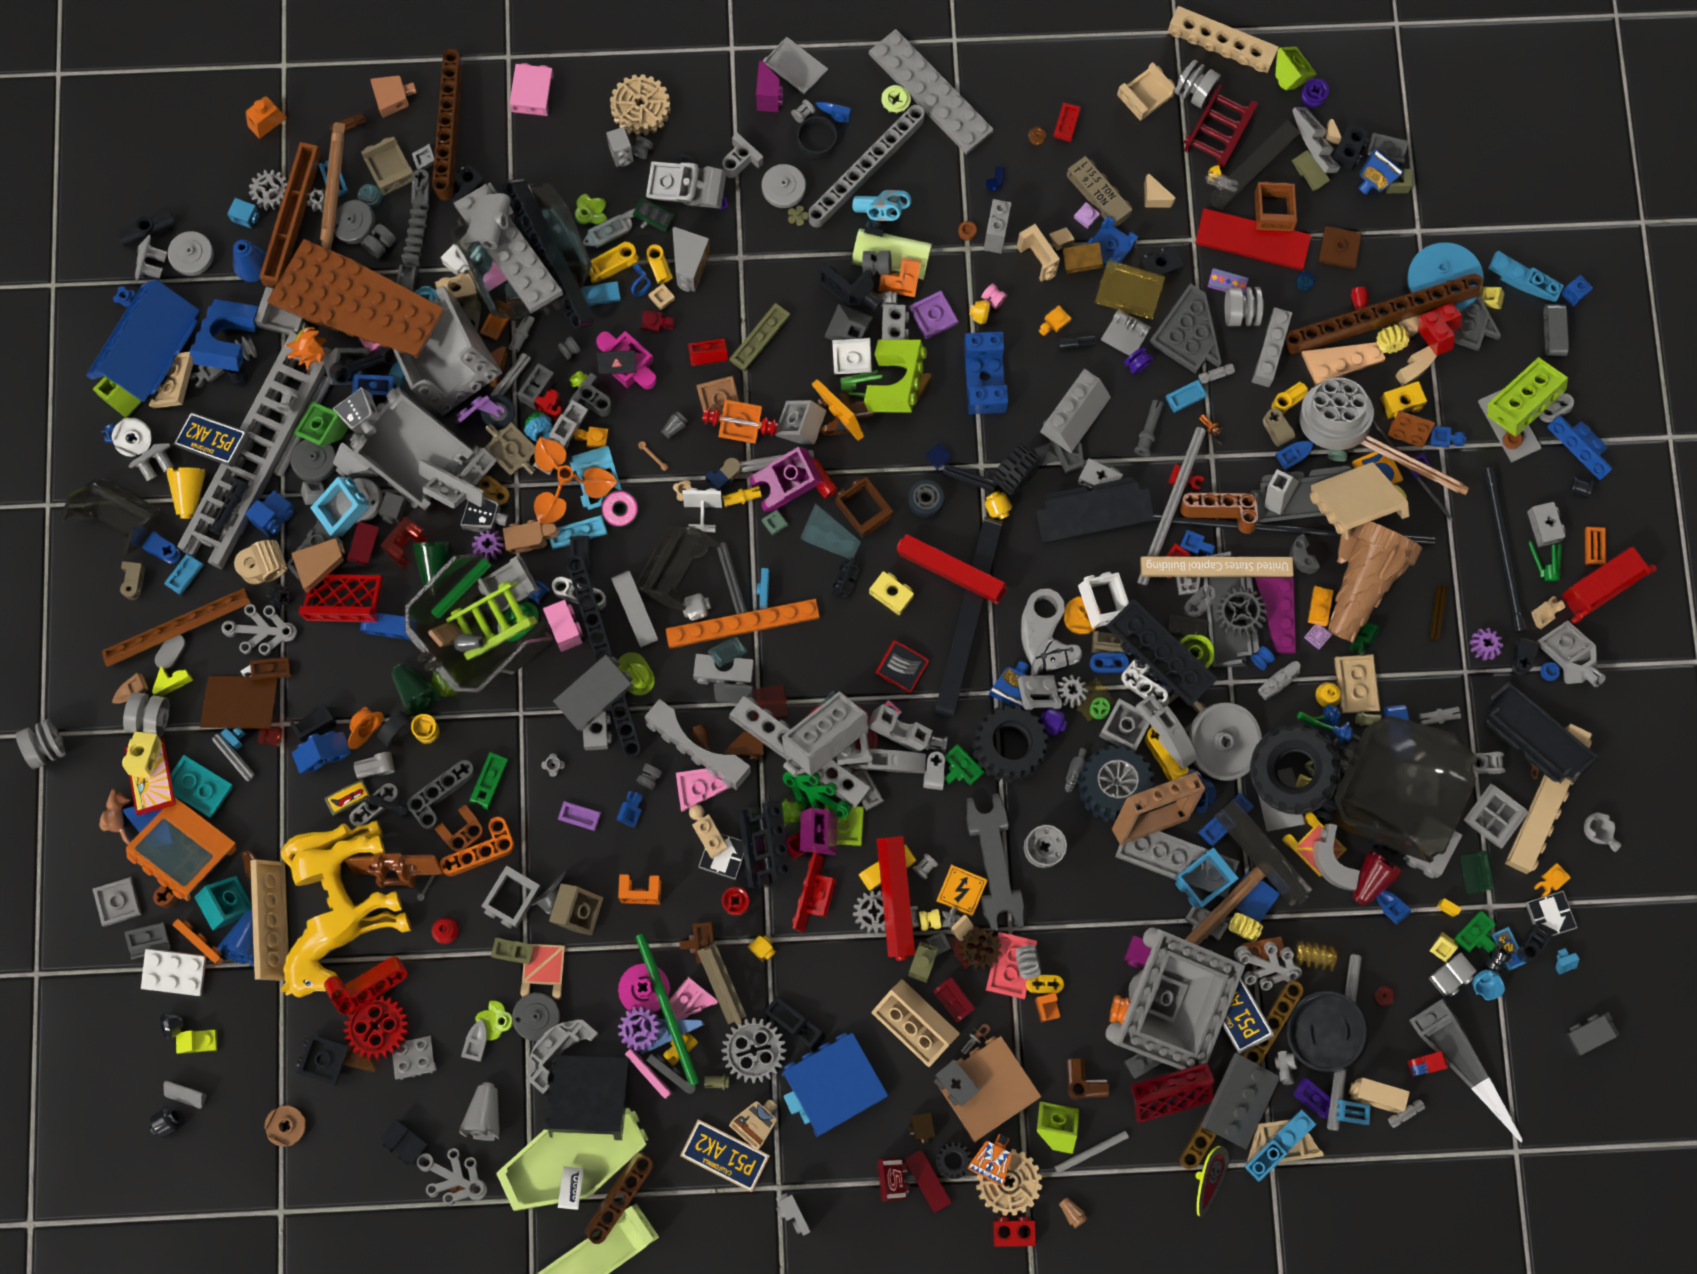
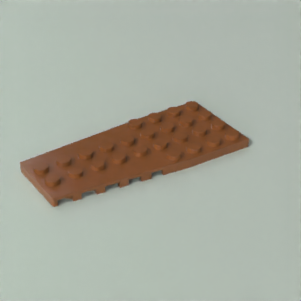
M303 239L267 300L270 305L316 325L337 332L342 331L346 335L363 338L364 341L370 343L372 341L380 344L382 347L396 349L399 353H408L415 358H419L445 313L444 309L356 261Z

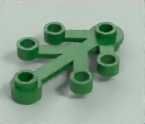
M788 771L784 773L783 781L788 787L792 788L797 799L795 806L799 810H804L808 805V800L802 794L801 790L806 792L812 808L822 809L818 802L820 801L833 809L835 816L840 819L846 818L851 812V806L846 801L836 803L822 794L826 793L832 796L838 788L833 782L817 785L821 780L819 773L815 772L812 776L809 774H798L795 777Z

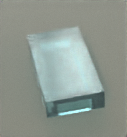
M737 637L725 641L708 651L718 667L733 661L734 658L745 655L747 652Z

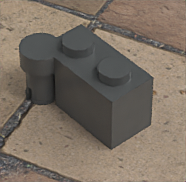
M1609 1012L1600 1016L1595 1014L1587 1019L1588 1023L1582 1026L1578 1023L1569 1028L1571 1032L1567 1033V1036L1578 1055H1582L1620 1034L1613 1024V1018Z

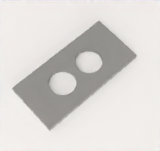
M1500 390L1478 400V403L1512 463L1540 450L1541 446L1529 425L1522 431L1523 441L1517 449L1511 450L1503 445L1502 438L1507 431L1487 417V405L1502 391Z

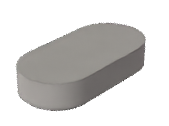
M181 635L163 643L155 656V663L159 668L162 666L165 670H169L175 665L186 647V641Z

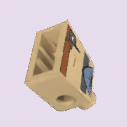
M768 1100L763 1106L755 1101L736 1116L729 1126L758 1151L777 1121L772 1113L778 1107L772 1100Z

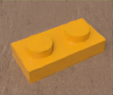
M1314 586L1308 623L1327 626L1333 590Z

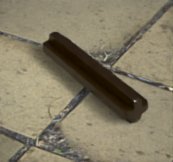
M1438 585L1435 594L1429 637L1435 641L1441 639L1448 590L1447 586Z

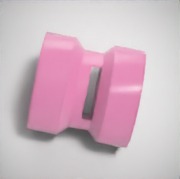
M993 283L988 286L981 296L982 299L988 300L994 309L1000 307L1007 297Z

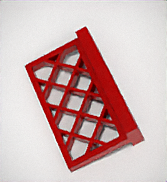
M329 574L323 579L325 584L317 590L314 587L310 592H307L304 606H300L299 614L306 621L377 623L378 615L376 610L383 577L381 575ZM337 580L343 583L335 590L330 586ZM353 581H359L360 584L351 591L348 585ZM371 581H376L375 587L369 591L366 585ZM329 587L332 592L323 599L320 593ZM347 588L349 593L340 599L337 594ZM364 588L367 593L358 600L355 594ZM318 596L321 599L315 606L311 605V601ZM336 596L339 601L333 606H328L327 602ZM353 596L356 602L351 606H346L344 603ZM371 597V607H364L362 603Z

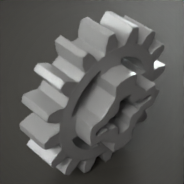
M264 170V175L257 173L258 178H252L254 184L249 185L251 189L249 194L252 197V201L257 203L259 208L264 205L265 210H268L269 206L275 210L276 205L281 206L288 181L286 177H282L280 172L275 174L274 170H271L270 174L266 170Z
M871 891L870 896L863 893L864 899L858 898L857 902L859 905H854L853 907L857 910V912L853 913V916L858 917L855 923L862 924L861 930L866 927L867 933H870L871 929L874 930L875 934L878 933V929L884 932L885 920L879 924V919L884 916V909L877 904V900L883 903L881 891L877 895H874V892ZM869 901V906L861 910L862 906ZM873 904L875 910L880 912L877 913L876 921L874 920L873 915L869 914V912H871ZM863 918L869 919L872 925L866 923Z

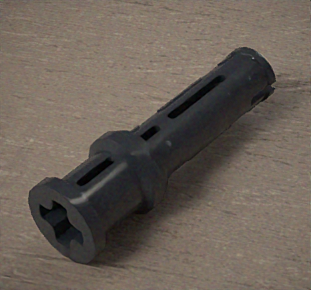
M233 479L234 483L230 491L225 494L226 500L209 528L211 532L217 535H221L235 506L241 503L243 493L250 487L239 479Z

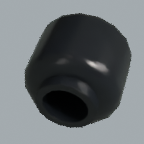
M163 1108L150 1118L149 1129L151 1133L160 1138H167L179 1129L180 1115L174 1109Z

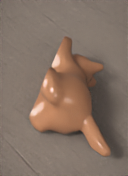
M112 789L106 804L107 810L103 811L99 825L103 831L120 832L123 841L129 845L131 841L124 827L123 808L126 804L131 803V799L127 798L122 792L116 794V791Z

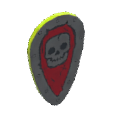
M1216 1146L1211 1150L1206 1158L1202 1172L1196 1173V1178L1200 1180L1197 1195V1215L1203 1217L1212 1205L1228 1168L1229 1154L1227 1149L1222 1146Z

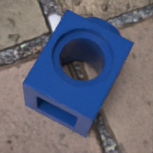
M1580 275L1568 284L1561 294L1574 307L1591 292L1593 287Z

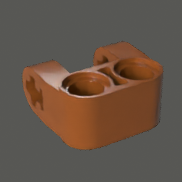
M466 804L458 809L459 813L468 823L461 830L452 835L443 823L434 828L455 853L475 846L485 835L482 825ZM474 827L480 829L477 836L470 835V831ZM457 840H464L462 848H455Z

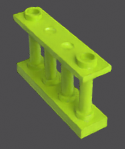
M506 581L500 584L497 591L463 610L458 608L452 611V616L446 619L447 622L457 621L463 633L473 635L463 617L472 611L485 635L484 647L464 653L467 660L478 657L538 623L535 616L529 618L526 615L524 616L510 590L518 585L517 582L509 583ZM503 593L517 618V624L514 626L508 625L495 600L496 597ZM487 602L501 626V633L498 635L492 633L479 609L480 606Z

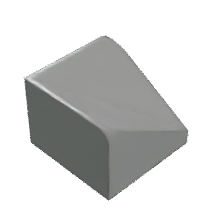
M321 481L302 483L301 495L305 505L314 504L325 492Z

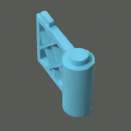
M608 446L572 456L573 460L569 461L571 468L577 472L580 479H582L585 470L592 467L604 470L611 469L613 476L617 480L614 488L622 490ZM580 483L583 491V496H580L583 508L587 507L588 510L601 507L604 497L598 503L591 505L589 496L584 491V484Z

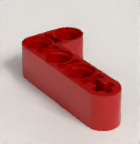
M390 957L345 985L339 977H329L324 982V988L338 1012L345 1015L402 982L408 973L398 957Z

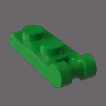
M489 753L470 798V804L481 805L486 810L490 808L496 789L509 761L507 758ZM481 792L487 793L485 799L479 797Z

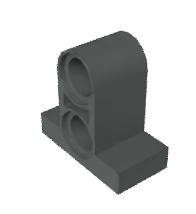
M592 373L588 375L568 401L569 404L571 400L580 405L583 404L602 417L608 416L612 411L610 398L595 388L598 380ZM585 393L593 394L590 398L583 397ZM601 403L608 404L604 409L598 407Z

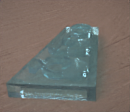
M816 504L801 535V540L848 559H854L861 542Z

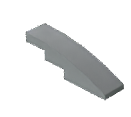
M1294 107L1293 113L1297 126L1315 161L1325 173H1337L1340 166L1330 155L1334 149L1324 138L1327 130L1306 107Z

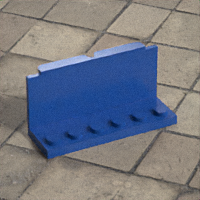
M157 279L142 284L86 376L91 380L105 376L140 401L145 402L149 394L156 392L172 366L175 356L181 351L198 323L195 317L200 310Z

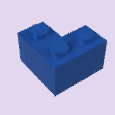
M354 373L352 378V394L362 387L371 393L372 398L373 395H387L393 388V376Z
M273 491L263 504L256 500L245 515L255 527L271 538L280 531L284 521L292 517L295 508L290 502Z
M330 731L324 735L313 734L309 736L308 741L299 744L298 748L292 752L299 773L303 774L314 772L326 763L341 761L352 752L344 732L335 733V731Z

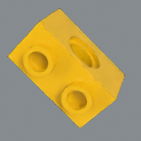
M1419 381L1384 392L1380 398L1388 419L1396 418L1398 411L1405 413L1410 411L1412 413L1419 412L1427 402ZM1400 399H1405L1408 404H1403Z

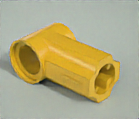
M656 244L649 246L647 249V259L657 284H663L673 279L664 257L663 249ZM654 252L660 254L658 258H652L650 255Z
M1298 382L1285 392L1279 393L1272 402V409H1278L1284 414L1289 408L1304 399L1308 393V388L1305 384ZM1278 401H1283L1286 406H1281Z

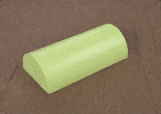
M859 228L852 257L853 265L862 266L863 251H875L877 254L879 251L890 250L892 257L891 273L900 274L903 257L921 260L918 279L924 280L932 244L885 233L882 237L864 233L865 229Z

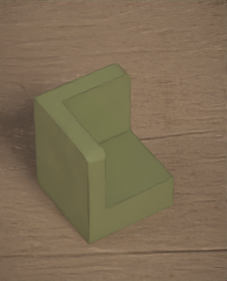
M1404 169L1403 173L1386 187V193H1409L1412 187L1411 169Z

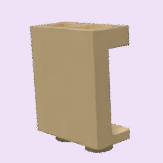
M1152 62L1145 72L1129 84H1122L1118 89L1117 95L1141 121L1172 98L1176 88L1174 82L1171 79H1167L1162 69Z
M1036 224L1020 232L1017 243L1018 250L1021 253L1031 248L1042 264L1040 281L1051 280L1056 276L1060 261L1059 257Z

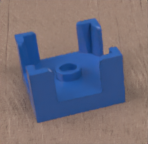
M1107 216L1102 223L1101 229L1086 244L1099 242L1103 265L1115 272L1135 246L1138 236L1132 232L1129 233V236L1125 235L1114 227L1115 220Z

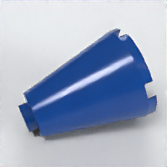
M247 240L237 241L233 246V269L235 274L246 282L259 281L266 252Z
M252 910L245 912L217 948L219 952L221 949L225 952V957L237 963L245 965L246 962H251L249 966L254 965Z

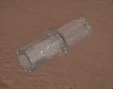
M1209 173L1205 177L1208 184L1214 185L1218 189L1224 188L1234 192L1237 187L1232 186V184L1238 186L1237 180L1229 179L1225 175Z

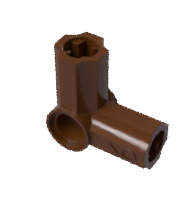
M1084 1059L1066 1060L1068 1074L1067 1092L1070 1098L1079 1100L1109 1097V1084L1107 1080H1086ZM1074 1085H1079L1082 1088L1081 1095L1074 1092Z

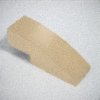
M1430 346L1411 355L1407 361L1409 365L1398 371L1396 378L1401 386L1413 383L1430 367L1437 357Z

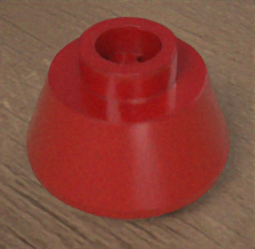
M449 917L439 918L432 926V936L441 944L453 942L459 933L458 924Z

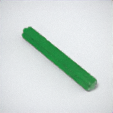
M483 558L431 610L432 614L438 619L441 618L491 567L489 561Z

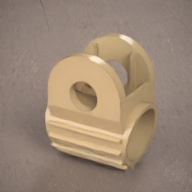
M276 540L256 542L240 551L234 561L238 574L250 584L273 581L282 576L288 569Z

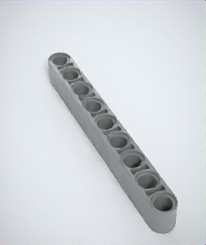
M920 105L911 106L809 209V223L811 226L818 228L824 225L922 126L925 112ZM915 114H916V115H919L920 117H919V118H914V117H912V115H915ZM901 127H906V128H908V129L905 130V131H903V130H901L900 128H901ZM893 139L896 142L889 143L887 140ZM876 152H882L883 155H880V156H879V155H876L875 153H876ZM869 164L871 167L864 168L863 165ZM855 176L858 180L853 181L850 178ZM839 189H844V190H846V192H845V193H839L838 190H839ZM830 201L834 204L832 206H827L825 203ZM819 214L821 217L817 219L813 215Z

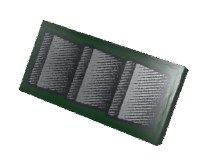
M643 198L640 199L633 212L635 217L666 232L674 214Z

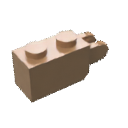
M538 520L527 521V524L522 525L514 523L510 524L507 528H503L506 551L511 555L545 548L548 539L556 538L560 534L555 524H540Z

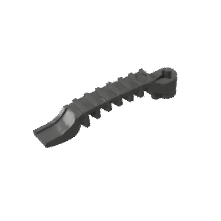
M417 169L412 174L411 203L413 209H410L411 219L408 221L410 229H407L408 238L405 240L407 247H404L405 254H402L403 264H400L397 276V284L414 292L419 267H421L420 260L422 258V249L424 248L423 242L426 237L425 230L427 229L426 223L429 217L428 210H430L431 181L427 171L424 169Z

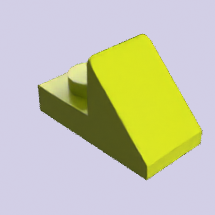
M161 666L152 692L156 696L163 697L193 681V679L186 670H178L172 674V677H169L167 671Z
M190 1030L181 1032L176 1036L177 1054L217 1051V1030Z

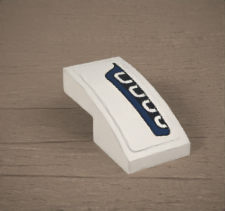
M564 1166L558 1208L578 1210L584 1168Z

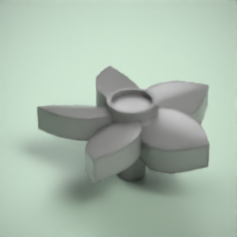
M953 907L949 913L946 911L942 912L944 917L941 921L942 927L948 926L951 929L955 921L961 918L955 915L956 907Z

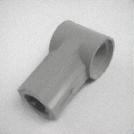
M391 752L378 753L372 758L354 762L357 778L361 779L377 774L388 775L394 773L395 768Z

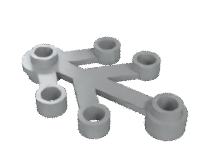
M252 604L246 605L244 612L258 626L237 625L235 622L228 620L221 627L222 632L227 637H234L237 633L257 634L248 642L244 641L240 644L239 649L244 654H249L252 648L269 635H275V637L270 642L262 643L259 646V652L265 656L269 655L271 650L282 641L290 642L297 635L296 627L291 623H284L276 614L275 608L270 605L264 608L263 613L267 618H271L277 627H269ZM249 608H254L252 613L247 612ZM272 609V614L267 615V610ZM232 625V629L227 631L226 627ZM289 629V634L284 635V630ZM249 645V649L243 651V647ZM264 646H268L266 652H262Z
M1272 941L1264 945L1270 961L1251 955L1249 948L1246 946H1240L1234 951V956L1238 963H1251L1262 967L1253 972L1248 971L1243 975L1247 985H1252L1256 982L1257 978L1274 972L1279 974L1260 979L1259 984L1263 990H1270L1274 983L1283 980L1292 982L1301 977L1302 971L1298 965L1293 963L1292 958L1294 954L1289 947H1285L1280 951V955L1285 961V966L1279 965L1276 955L1278 949Z
M455 1148L450 1149L447 1154L451 1161L453 1172L434 1163L432 1156L427 1153L421 1154L418 1157L417 1165L420 1170L424 1172L430 1170L447 1179V1181L438 1184L431 1183L426 1187V1193L430 1197H436L439 1192L457 1186L465 1189L456 1193L448 1192L444 1194L443 1202L445 1205L453 1206L456 1201L470 1197L472 1200H480L486 1195L487 1186L478 1179L476 1170L478 1164L473 1157L467 1158L464 1162L466 1169L469 1171L470 1181L463 1178L459 1161L461 1154ZM452 1153H457L455 1158H451ZM426 1161H429L430 1164L427 1167H424L423 1164ZM473 1161L474 1165L472 1167H468V1163ZM431 1188H436L434 1193H429ZM480 1188L479 1193H474V1190ZM448 1197H453L451 1202H446Z

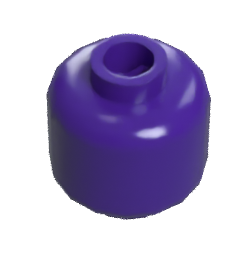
M1052 707L1047 708V710L1043 709L1038 721L1040 724L1044 723L1046 727L1044 732L1054 736L1059 731L1063 732L1067 725V721L1064 720L1065 714Z

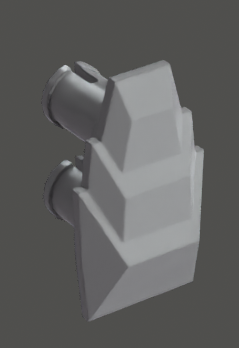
M150 235L138 246L137 267L135 271L137 282L140 279V275L142 276L143 274L160 279L162 268L146 264L145 259L149 257L164 262L166 258V250L151 247L149 243Z
M169 443L154 444L150 449L143 452L140 457L134 459L130 463L129 468L139 467L146 481H150L157 477L149 463L152 457L156 458L163 472H166L167 468L174 467L166 454L167 449L171 445Z

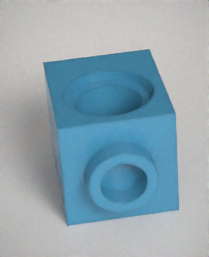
M237 198L234 199L227 213L231 221L251 229L259 219V211L255 205Z

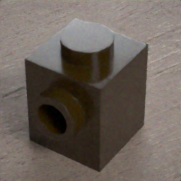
M925 1113L911 1116L912 1124L908 1125L910 1137L914 1136V1141L919 1140V1144L931 1142V1138L935 1137L932 1114Z

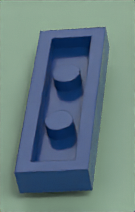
M1239 793L1198 834L1212 847L1254 806Z

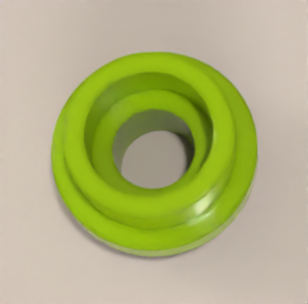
M582 371L576 372L569 379L571 386L579 388L587 378V374Z

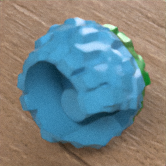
M532 413L525 421L524 432L526 436L536 442L540 437L547 439L553 428L551 424L552 418L546 415V413Z

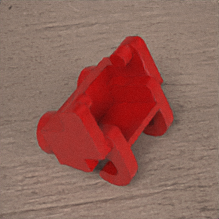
M550 389L543 398L536 397L535 402L539 404V412L546 413V415L552 418L551 420L557 422L560 415H563L560 407L562 400L559 398L560 394L557 391Z

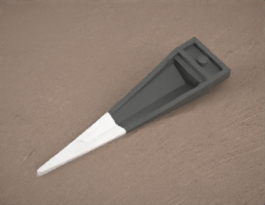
M1442 998L1411 1018L1409 1021L1420 1037L1435 1052L1444 1051L1447 1064L1492 1110L1511 1133L1522 1142V1137L1457 1016L1452 1012L1445 1000Z

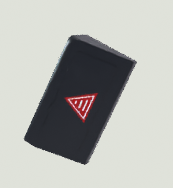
M634 350L597 353L599 375L637 373Z

